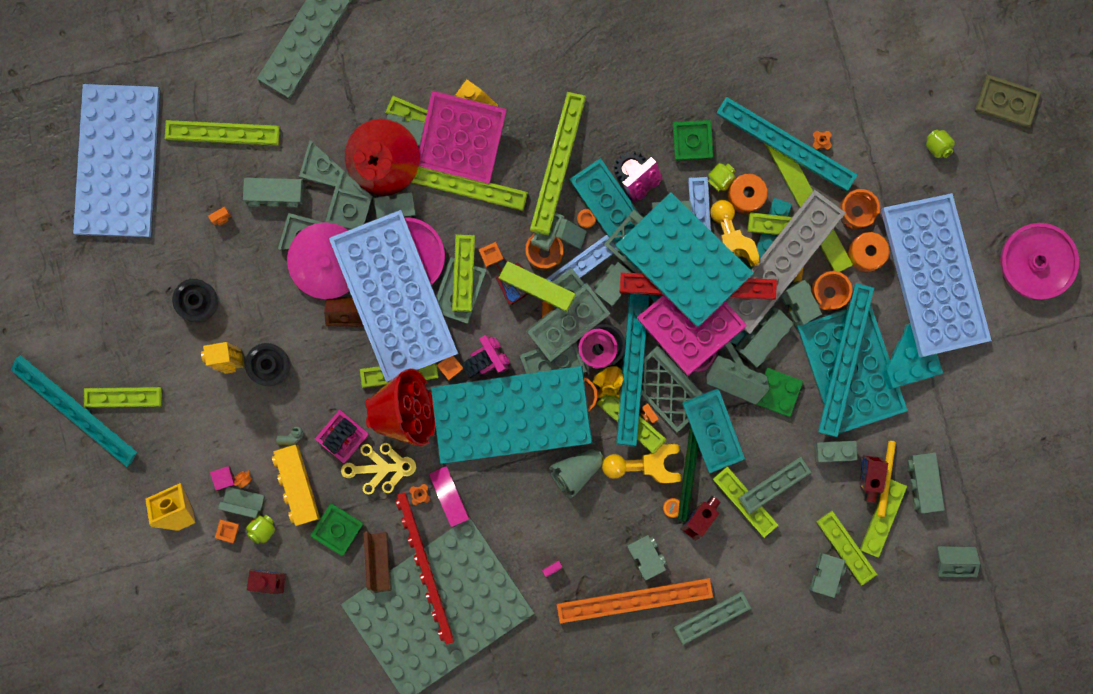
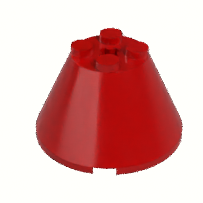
M387 119L371 120L360 125L349 137L345 148L346 168L350 177L367 192L375 195L397 193L406 188L417 174L420 161L419 147L412 133L400 123Z
M415 369L403 370L372 397L367 398L365 401L368 416L366 418L367 427L369 429L372 428L377 434L415 446L429 444L430 441L428 440L430 436H434L436 423L432 392H428L425 385L427 381L424 376Z

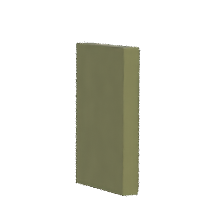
M987 74L974 111L1030 128L1041 92Z

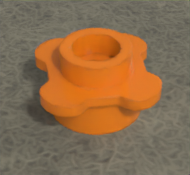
M815 131L813 133V148L816 150L830 149L832 146L830 143L831 132Z
M250 471L238 473L234 477V486L238 485L240 488L246 486L252 480Z
M422 484L420 487L413 486L410 488L409 492L413 498L412 504L418 505L421 502L428 503L430 501L427 485Z

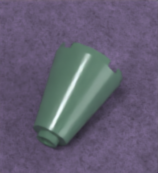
M590 449L552 464L549 470H553V472L550 474L561 491L566 490L568 492L566 496L571 499L602 466L604 457L599 450Z

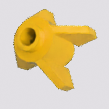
M607 367L594 376L593 383L600 386L598 398H602L607 394L611 396L616 395L620 399L623 374L619 367Z

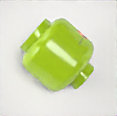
M934 130L927 136L926 147L935 158H947L953 153L955 142L945 130Z
M719 163L708 174V182L718 192L720 190L726 191L736 179L734 175L736 170L730 164L725 166Z
M258 515L246 527L248 532L246 535L256 544L266 543L275 532V527L272 525L274 521L267 515L264 517Z

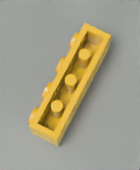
M228 342L203 346L204 351H201L202 361L206 363V366L212 367L213 370L216 369V371L228 374L236 372L235 369L244 368L241 348Z
M292 445L273 451L272 461L275 468L278 467L280 474L277 477L280 486H284L285 493H283V498L286 505L289 504L291 512H288L291 523L299 526L320 519L299 445Z

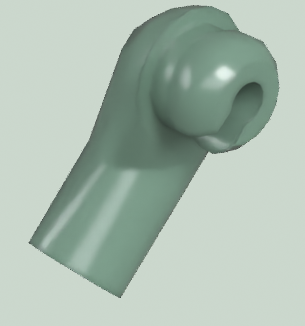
M296 426L292 428L288 436L277 435L276 444L296 445L303 437L302 429Z

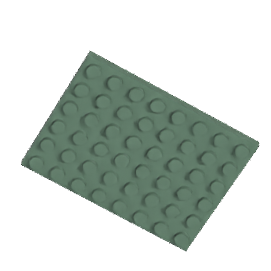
M471 518L459 523L424 547L455 640L453 643L446 645L445 641L441 642L438 630L441 628L439 622L435 623L432 611L435 610L433 604L428 603L426 593L429 591L427 585L422 584L420 578L422 570L420 566H416L414 555L390 570L391 591L371 593L365 587L341 604L400 694H418L534 614V611Z

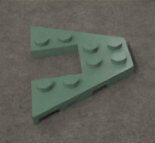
M309 140L299 177L335 187L325 222L341 225L348 230L366 224L373 197ZM288 213L278 250L289 249L298 233L310 225L322 222Z

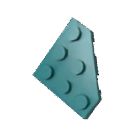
M910 323L906 324L903 330L904 333L892 353L893 356L884 369L889 389L943 374L937 354L919 358Z

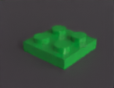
M711 120L672 123L675 161L713 159Z
M766 368L764 375L767 376L769 390L755 405L790 417L803 381Z
M330 503L310 536L343 557L364 523L333 503Z

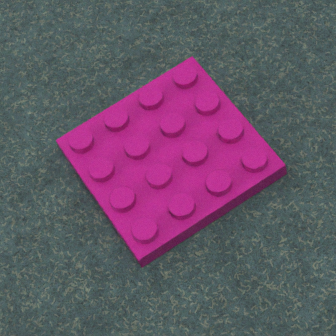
M432 91L419 148V166L489 184L507 109Z
M665 295L637 317V320L687 376L692 374L747 327L734 310L724 302L697 328Z

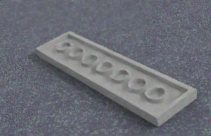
M816 190L812 192L759 260L760 264L755 265L751 270L753 275L750 278L777 279L776 300L729 298L726 301L747 325L744 331L749 335L845 215L843 210Z

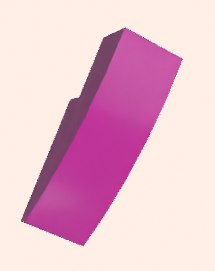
M447 466L430 473V478L450 526L453 527L470 519Z

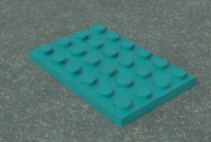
M671 192L615 245L697 328L753 275V272Z
M871 304L838 434L908 411L900 387L889 389L884 369L889 364L890 358ZM848 309L810 321L804 325L796 326L823 406Z

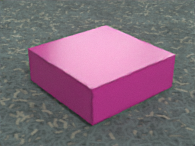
M230 466L210 472L216 491L234 485Z
M558 560L542 571L545 577H548L560 570L562 565Z

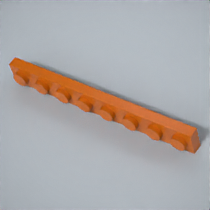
M710 578L557 603L559 622L566 623L713 598Z

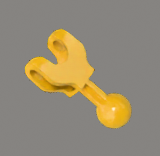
M727 200L715 202L711 207L710 214L712 219L722 226L724 232L721 235L722 242L737 257L747 258L751 266L759 265V254L755 242L743 236L740 230L735 231L732 223L735 215L734 206Z
M663 444L655 454L651 452L648 455H642V459L624 460L620 455L611 454L604 459L602 470L611 479H618L625 472L642 471L643 475H650L659 483L682 481L681 474L668 472L663 464L667 455L676 454L680 451V445Z

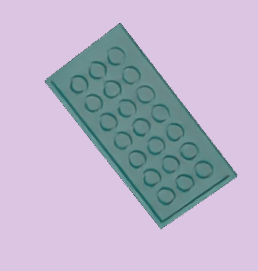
M583 366L431 387L440 464L593 443Z

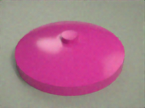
M405 218L432 285L440 276L445 262L442 240L437 232L427 223L415 218Z
M329 222L316 223L303 229L293 239L287 255L288 270L294 283L306 294L320 299H333L350 291L329 240L330 237L348 231L347 228Z
M1033 223L1018 229L1007 239L1001 251L1000 266L1004 279L1015 292L1029 299L1045 300L1062 294L1072 285L1079 269V255L1075 243L1062 229L1047 223Z

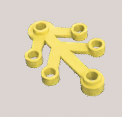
M383 443L380 446L381 453L388 454L396 462V464H388L373 451L371 445L364 444L361 447V453L371 458L377 465L355 466L353 463H345L341 468V473L345 478H353L356 474L377 473L369 483L363 486L365 494H372L375 491V487L388 472L397 471L390 481L382 485V490L385 493H391L394 490V486L403 476H410L415 472V461L409 457L402 458L392 449L389 443ZM384 445L389 446L388 452L383 451ZM366 446L370 448V452L368 454L364 453L363 451L364 447ZM404 463H408L410 465L409 470L403 469ZM347 467L352 468V472L350 474H347L345 472V469ZM388 483L392 486L390 491L385 490V485ZM367 485L372 486L371 492L366 491L365 488Z

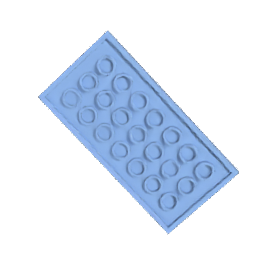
M83 84L73 234L151 238L159 87Z
M953 194L882 208L881 213L919 358L992 341Z
M401 210L329 238L386 382L395 378L403 370H418L458 354Z

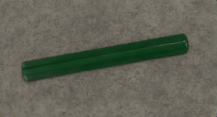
M691 427L689 429L677 518L679 521L684 522L689 519L698 444Z

